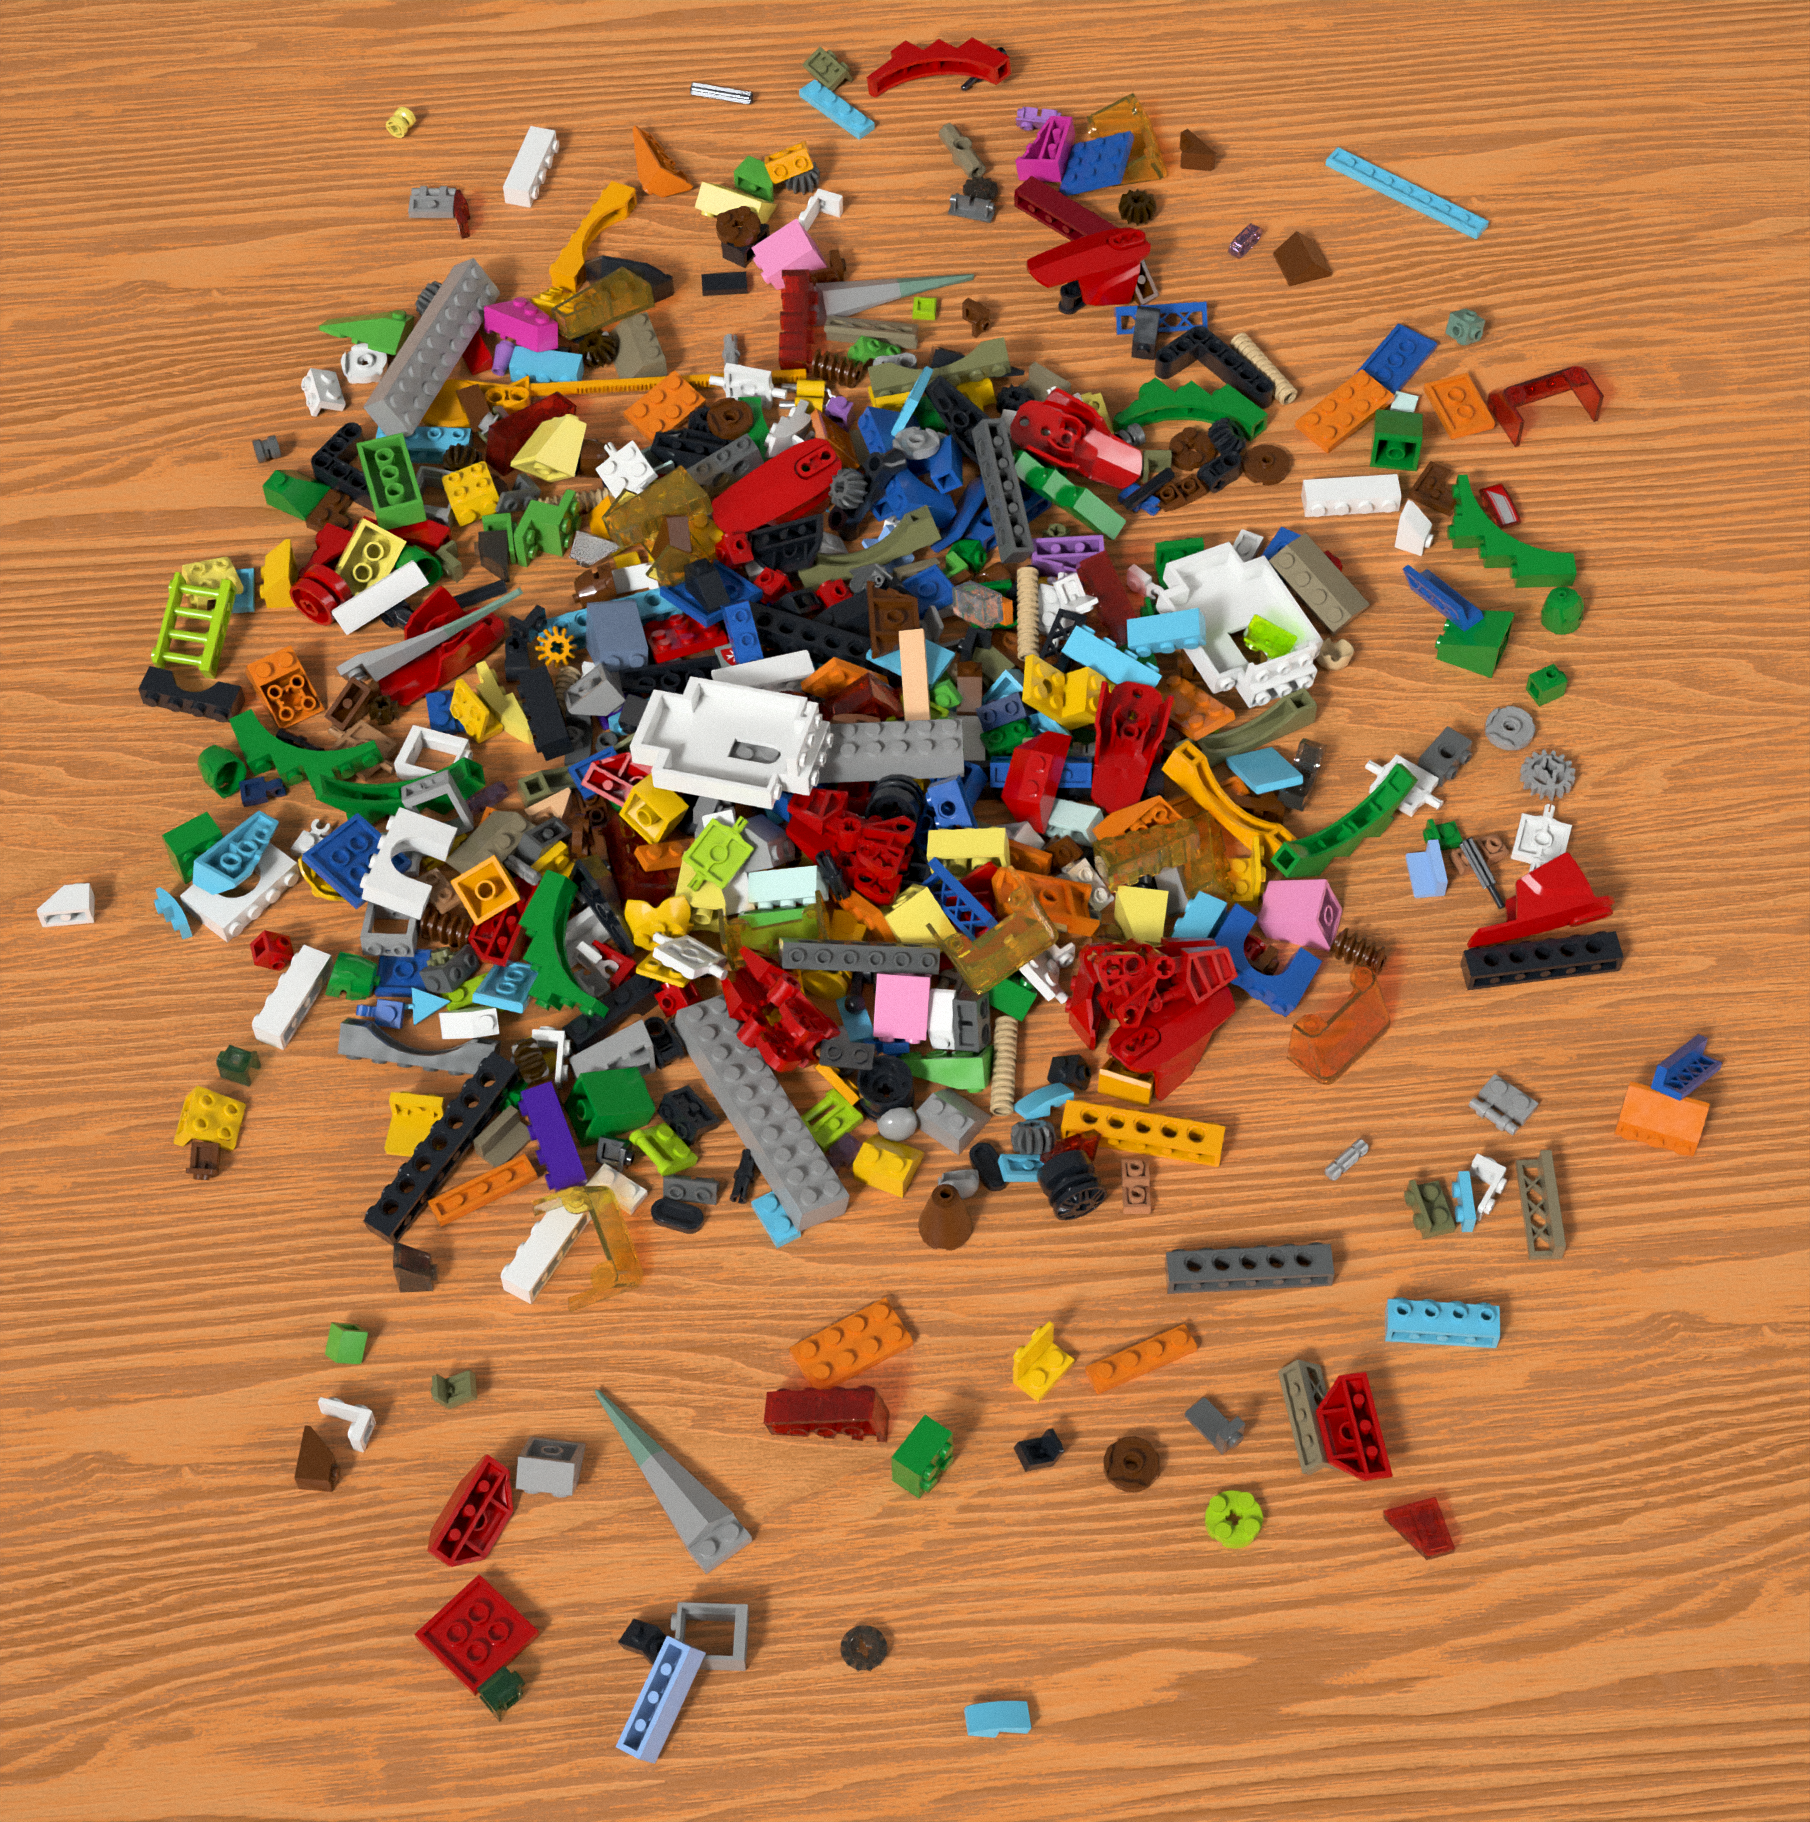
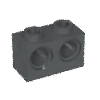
M964 990L952 999L955 1050L980 1052L991 1043L989 992Z

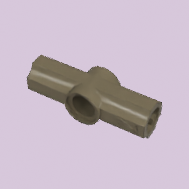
M951 123L945 124L939 130V137L952 154L953 163L960 166L968 178L973 180L981 178L986 172V167L972 149L971 140L964 137L956 125Z

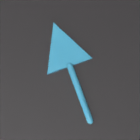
M412 988L413 1004H406L405 1010L413 1009V1022L415 1026L451 1001Z

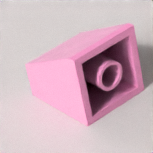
M797 218L752 247L756 255L753 260L759 269H763L761 273L763 279L768 285L772 283L776 290L799 284V272L829 268L815 241Z
M1327 880L1269 881L1267 889L1263 893L1261 912L1257 915V924L1261 927L1266 938L1329 951L1336 938L1342 908Z
M877 973L873 1037H879V1041L894 1042L895 1038L905 1039L910 1044H920L921 1040H926L932 974Z

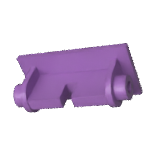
M1023 106L1018 108L1017 117L1021 118H1016L1017 127L1026 131H1031L1033 128L1041 129L1050 116H1061L1062 113H1058L1057 110L1042 109L1040 117L1037 116L1038 108Z

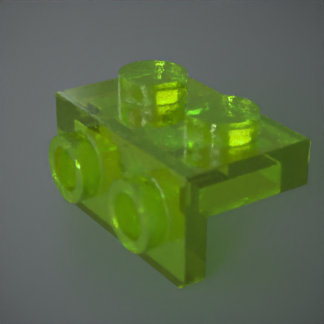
M1254 614L1243 633L1245 645L1256 652L1260 649L1268 653L1267 657L1270 660L1291 653V649L1297 640L1295 634L1258 614Z

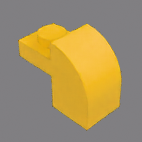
M984 378L978 382L961 383L956 388L983 412V406L996 402L992 382L989 378Z

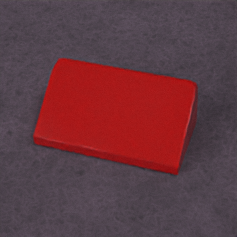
M476 331L461 355L472 376L490 370L493 366L492 356L479 332Z

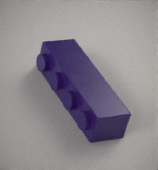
M550 1081L521 1091V1101H518V1106L522 1117L527 1116L530 1125L526 1127L531 1141H537L539 1149L535 1150L540 1166L544 1164L546 1166L548 1174L544 1175L548 1189H554L556 1196H559L560 1193L566 1194L583 1188L587 1184V1177L552 1082Z

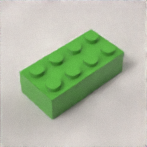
M403 433L356 443L378 526L384 530H390L427 521Z

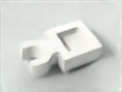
M315 819L311 824V832L303 830L290 848L292 855L300 857L332 832L331 825L328 823L325 828L319 829L321 826L320 820Z

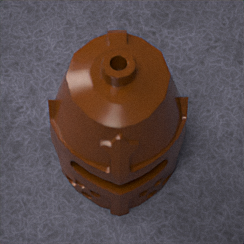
M583 439L575 477L599 478L596 468L610 457L604 449L605 445L608 447L609 445L598 442V439Z
M609 562L597 566L596 573H593L591 569L586 570L574 581L576 594L572 596L575 604L580 602L582 609L587 608V603L618 599Z

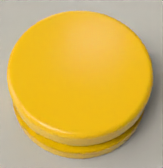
M804 969L801 975L803 986L809 992L829 1000L843 998L853 977L851 971Z

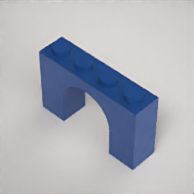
M952 435L940 439V449L936 454L919 460L906 459L907 468L916 478L930 473V478L941 494L963 486L962 450ZM885 489L882 490L870 508L878 522L895 515Z
M1236 903L1226 913L1212 937L1217 946H1226L1229 949L1238 975L1230 983L1240 986L1249 992L1251 997L1268 1005L1273 1012L1286 1017L1296 1008L1322 961L1300 947L1290 957L1282 973L1279 975L1268 976L1253 969L1245 958L1243 946L1246 936L1258 917Z

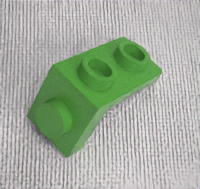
M861 335L857 342L849 348L847 357L849 362L851 359H855L856 367L860 361L863 362L864 366L869 358L875 359L879 356L901 354V349L895 345Z
M511 513L483 515L482 522L485 538L508 536L511 564H516L517 554L514 533L517 529V522H512Z
M947 671L943 673L932 690H929L930 701L945 709L960 704L963 699L955 688V681Z

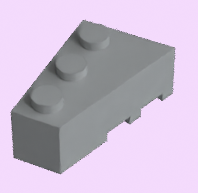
M643 1020L626 1027L569 1058L575 1082L580 1073L633 1067H638L641 1077L656 1072L653 1044Z

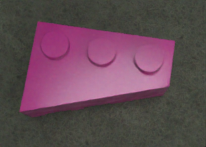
M1050 116L1038 131L1035 141L1029 143L1026 146L1027 151L1023 156H1019L1015 160L1020 181H1026L1030 176H1033L1043 182H1062L1075 140L1072 117Z
M517 297L513 301L484 306V332L490 334L495 331L500 333V338L504 340L508 339V337L516 340L517 345L537 353L558 349V322L534 306L526 298Z

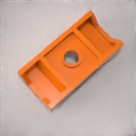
M999 867L991 879L1000 920L1013 913H1017L1024 920L1028 917L1067 925L1068 933L1089 937L1093 935L1100 925V921L1091 919L1089 914L1088 902L1092 891L1091 884L1005 867Z

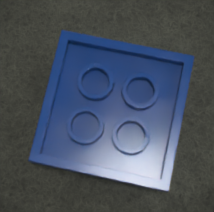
M1132 132L1117 133L1073 145L1059 192L1065 196L1121 184L1134 140Z
M717 559L710 561L719 572L730 602L741 599L756 602L763 598V592L760 588ZM685 575L660 587L661 597L706 628L724 619L721 610L709 614L685 589Z
M357 813L306 851L302 856V860L357 910L367 902V900L361 899L364 888L360 887V883L364 873L369 874L371 871L369 863L373 854H378L380 851L377 846L382 834ZM402 852L391 859L393 866L401 874L411 868L412 861Z

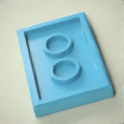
M924 367L901 409L891 435L895 436L906 426L933 373V369L930 367Z
M925 639L929 690H932L954 660L955 653ZM870 648L866 654L867 660L902 676L900 650L872 659Z
M1273 747L1226 757V765L1256 794L1303 783V775Z
M516 962L508 967L494 965L473 993L472 1002L523 1013L533 999L528 995V992L538 974L530 969V964Z

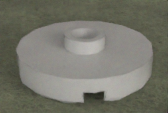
M909 427L895 435L893 448L900 449L906 459H924L938 452L940 449V437L937 432L930 428H926L925 431L920 430V427Z
M1506 706V708L1502 709L1499 707L1488 715L1485 723V735L1498 748L1507 751L1519 750L1531 743L1535 733V725L1530 714L1523 709L1514 706Z

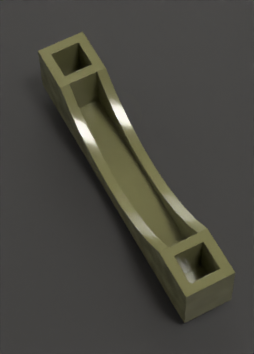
M1004 337L983 341L964 358L940 368H933V373L927 386L939 375L955 387L961 383L978 382L984 378L1001 377L1011 373ZM891 362L868 367L874 399L911 392L923 369L906 368Z
M925 505L904 514L899 524L880 542L854 553L842 555L818 553L812 567L798 571L804 587H813L816 592L819 586L827 580L833 582L841 578L843 582H846L848 579L853 578V575L849 572L851 569L873 563L886 565L892 560L910 555L913 551L924 546L933 545L936 541L941 540L929 508Z
M1304 687L1283 696L1263 714L1240 727L1218 734L1206 735L1196 742L1186 738L1175 743V749L1189 740L1207 757L1209 766L1212 768L1226 762V757L1246 753L1314 723L1317 704Z
M635 733L613 746L617 755L625 752L631 753L630 744ZM574 764L550 770H541L518 779L517 791L525 808L568 787L571 790V794L575 793L574 789L578 788L568 772V767Z

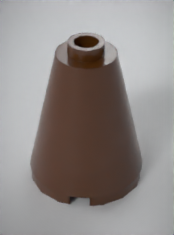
M949 1184L939 1185L933 1190L919 1217V1234L923 1241L931 1248L946 1249V1251H952L963 1246L971 1235L972 1218L958 1190Z

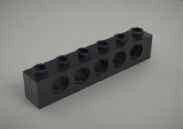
M1600 931L1590 935L1581 936L1576 934L1559 939L1547 938L1543 941H1523L1511 945L1498 944L1488 948L1474 947L1463 951L1460 965L1468 991L1620 971L1624 956L1616 931Z

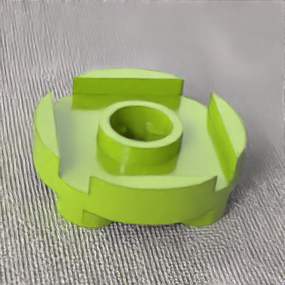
M1225 1491L1210 1499L1205 1513V1527L1209 1536L1213 1540L1215 1538L1221 1542L1222 1546L1232 1549L1246 1547L1254 1541V1538L1258 1536L1262 1528V1511L1252 1494L1240 1491ZM1230 1514H1236L1241 1519L1238 1520V1525H1233L1232 1521H1227L1226 1518L1230 1517Z

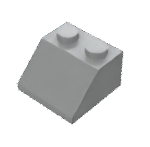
M599 663L563 692L568 711L571 714L607 716L611 712L618 711L623 706V702L626 701L620 683L602 663Z
M762 814L746 819L749 823L744 827L740 835L746 843L755 849L744 863L746 873L773 868L795 860L794 843L783 829Z
M950 1088L932 1093L916 1111L917 1128L957 1155L961 1154L991 1119L989 1114Z
M530 1436L518 1456L516 1489H522L529 1494L545 1492L552 1493L553 1496L561 1498L572 1496L578 1486L586 1443Z

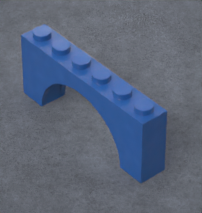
M867 406L864 413L859 417L857 424L870 454L873 452L885 453L893 449L895 436L891 435V431L900 412ZM911 415L904 429L920 427L915 415ZM908 468L892 476L884 487L897 520L901 521L904 514L927 505L936 527L946 529L957 512L950 495L941 494L939 491L925 485Z

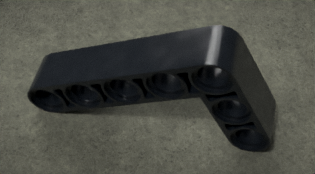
M1203 326L1191 328L1156 352L1154 373L1160 379H1169L1198 360L1223 382L1232 386L1261 409H1266L1271 405L1273 383Z
M355 422L346 423L312 456L311 465L316 480L331 486L332 490L350 496L352 501L374 512L364 473L349 465L358 455L356 443L364 442L362 428Z

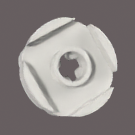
M367 343L354 345L351 347L352 351L347 354L345 352L342 355L341 366L343 373L347 377L348 382L352 384L380 382L388 369L386 353L368 349ZM364 361H367V365H362Z

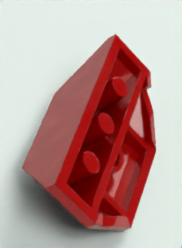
M1046 731L1014 748L1001 798L1017 823L1028 821L1037 833H1046L1072 736Z
M625 752L592 762L581 785L623 807L633 786L651 774L653 766L633 763L631 753Z
M515 877L514 882L521 900L478 926L474 923L468 936V941L482 962L508 967L520 960L529 936L525 934L526 929L518 923L538 885L533 886L521 877Z
M1080 965L1078 975H1073L1071 979L1070 991L1074 992L1072 998H1067L1065 1012L1069 1013L1070 1026L1088 1049L1095 1051L1103 1015V1009L1097 996L1103 988L1100 982L1093 984L1089 981L1082 965Z
M1359 1372L1339 1375L1316 1409L1328 1464L1362 1481L1391 1478L1393 1474L1367 1373Z
M485 1454L459 1482L432 1527L427 1549L428 1553L448 1567L486 1559L513 1513L512 1490L509 1481L510 1470L488 1454Z

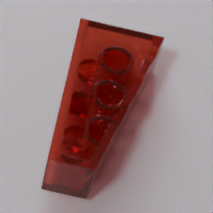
M809 269L782 270V279L786 289H781L783 311H780L781 330L784 332H779V365L781 370L806 369V373H809V367L814 357V352L811 350V344H815L813 324H817V312L814 311V308L819 303L818 291L814 290Z
M557 391L489 425L485 462L505 477L515 469L510 466L511 461L540 424L554 417H563L565 414L576 416L577 405Z
M1104 550L1078 562L1075 567L1080 581L1084 583L1087 589L1086 594L1097 597L1099 602L1094 604L1098 611L1096 614L1101 626L1106 627L1109 633L1107 638L1117 644L1115 647L1117 649L1128 643L1127 620L1137 618L1111 559L1107 551Z
M869 672L818 704L822 720L830 722L834 715L839 714L868 715L881 718L880 722H885V719L895 716L896 719L904 716L900 692Z
M616 812L603 829L602 835L605 838L609 864L621 905L625 908L627 900H643L648 902L653 908H658L664 900L672 895L675 887L666 869L644 871L634 852L637 846L650 844L619 815L620 812Z
M861 1385L858 1388L834 1386L830 1389L821 1390L808 1387L796 1391L781 1388L777 1391L767 1392L763 1423L771 1435L808 1437L810 1432H814L823 1438L834 1439L836 1434H845L851 1436V1440L863 1441V1436L877 1437V1442L887 1443L890 1411L877 1389L868 1385Z

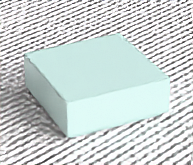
M1396 391L1390 411L1414 413L1419 396Z

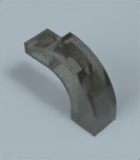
M1306 738L1300 741L1293 767L1303 775V783L1280 790L1277 800L1281 801L1284 806L1299 811L1305 810L1322 766L1327 749L1326 744Z

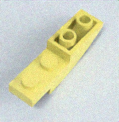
M485 661L477 663L476 668L481 683L476 685L480 699L504 726L503 729L507 733L529 745L534 743L533 735L527 722L531 718L526 719L522 701H517L513 692L506 694L504 687L498 686L495 670L493 668L489 669Z

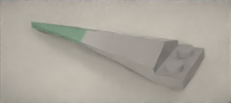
M974 274L816 283L815 287L794 289L793 297L803 328L823 326L828 315L847 317L906 296L972 281Z
M517 588L483 608L449 624L390 646L358 654L336 668L347 681L352 676L365 681L368 678V674H370L377 682L520 596L523 592L521 588Z
M595 1389L597 1398L644 1474L689 1555L705 1574H708L752 1542L751 1535L736 1519L730 1509L600 1390Z

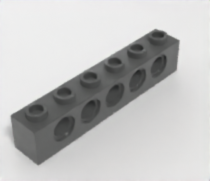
M1004 418L982 419L972 430V435L1001 563L1024 562L1034 552V547Z
M746 433L625 507L633 524L643 538L661 527L665 515L688 512L738 482L764 464L759 448Z
M782 937L779 939L778 964L784 969L939 974L940 948L936 944Z
M1319 1242L1295 1246L1294 1244H1284L1280 1247L1258 1245L1253 1248L1232 1246L1218 1250L1202 1248L1197 1251L1176 1249L1166 1252L1165 1257L1168 1294L1332 1286L1335 1274L1331 1244ZM1298 1262H1306L1309 1266H1301ZM1278 1263L1282 1267L1276 1268L1273 1267L1271 1264ZM1250 1264L1255 1268L1247 1269L1243 1265ZM1216 1266H1224L1227 1269L1219 1270ZM1196 1267L1199 1269V1271L1194 1272L1189 1270L1188 1268Z

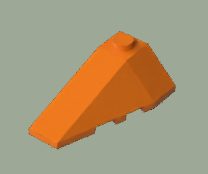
M634 125L632 131L638 178L643 185L642 189L649 195L656 194L661 198L691 190L694 186L688 176L682 170L677 171L674 167L676 162L664 153L665 149L652 134Z

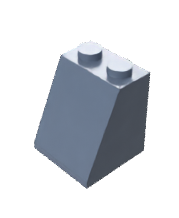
M635 599L587 603L585 647L595 666L602 663L610 673L619 672L622 669L647 666L648 646Z

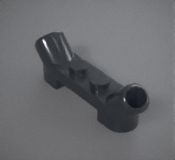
M893 448L885 453L873 452L868 456L862 465L866 470L864 481L868 483L865 487L867 494H864V502L859 503L858 508L846 510L835 505L828 516V525L833 531H838L840 538L844 541H854L860 536L859 523L891 477L907 468L906 457L900 449Z

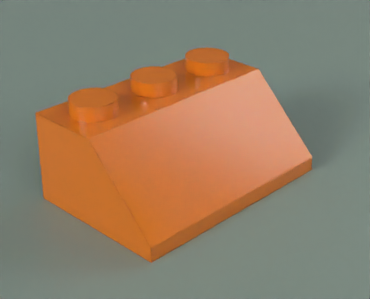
M1630 1081L1614 1134L1627 1140L1647 1143L1655 1148L1661 1147L1672 1150L1679 1155L1694 1156L1710 1103L1689 1097L1679 1101L1651 1089L1650 1086Z

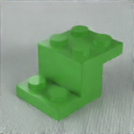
M567 489L559 506L531 499L514 533L519 566L528 567L531 559H535L537 550L563 557L566 549L571 547L575 531L580 529L582 518L579 517L580 503L577 501L576 491Z

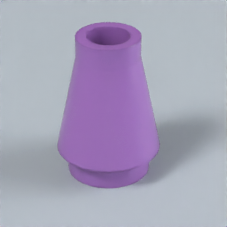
M502 340L496 345L491 369L495 375L504 376L508 369L516 346L512 342Z

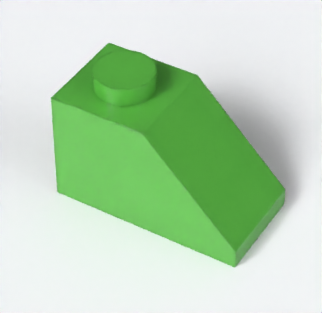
M748 155L734 171L735 188L773 203V184L765 163Z

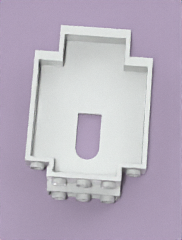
M1230 542L1166 563L1163 580L1169 589L1159 592L1156 608L1160 614L1199 608L1204 615L1206 645L1191 650L1183 649L1213 694L1220 691H1228L1235 686L1247 706L1252 708L1257 705H1265L1273 699L1282 698L1305 687V689H1308L1313 685L1317 673L1313 660L1319 655L1323 640L1265 556L1243 563ZM1248 628L1266 654L1267 662L1259 665H1254L1253 662L1249 663L1229 634Z
M690 676L683 695L653 690L630 744L633 763L653 766L651 772L653 785L656 788L772 809L775 801L780 799L782 791L810 795L812 787L818 784L819 769L825 765L826 750L832 747L834 734L830 733V722L822 720V714H819L818 703L807 701V697ZM735 741L774 748L781 753L780 758L770 764L729 757Z

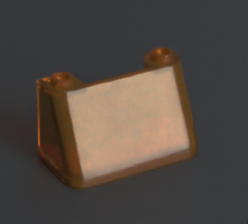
M1360 961L1350 972L1349 980L1353 986V992L1347 996V1003L1328 1021H1324L1317 1015L1307 1014L1292 1025L1287 1059L1322 1085H1330L1336 1082L1387 1033L1390 1027L1391 1019L1376 974L1363 961Z

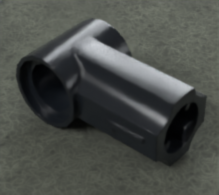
M402 600L379 616L387 626L391 628L397 626L404 630L410 616L415 611L410 608L405 600Z

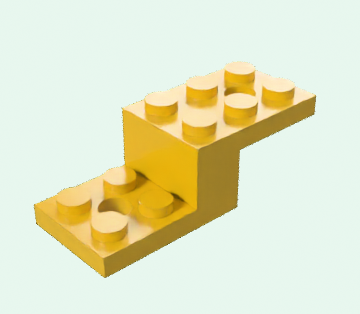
M1031 654L1025 658L1022 701L1068 730L1095 723L1102 681L1108 683L1110 693L1117 684L1089 666L1064 674L1041 658ZM1132 712L1131 717H1129V718L1132 719V720H1133V713H1134V712Z

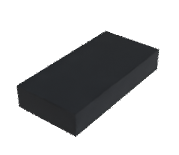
M746 272L701 274L703 296L748 294Z

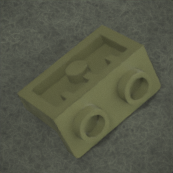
M819 47L802 64L814 78L830 91H833L845 78L850 83L853 81L849 74L850 68L843 61L839 64L836 61L838 58L830 50L826 52Z
M1415 1179L1409 1180L1407 1191H1404V1198L1407 1206L1412 1207L1415 1229L1420 1230L1423 1239L1455 1232L1456 1226L1439 1181L1417 1185Z

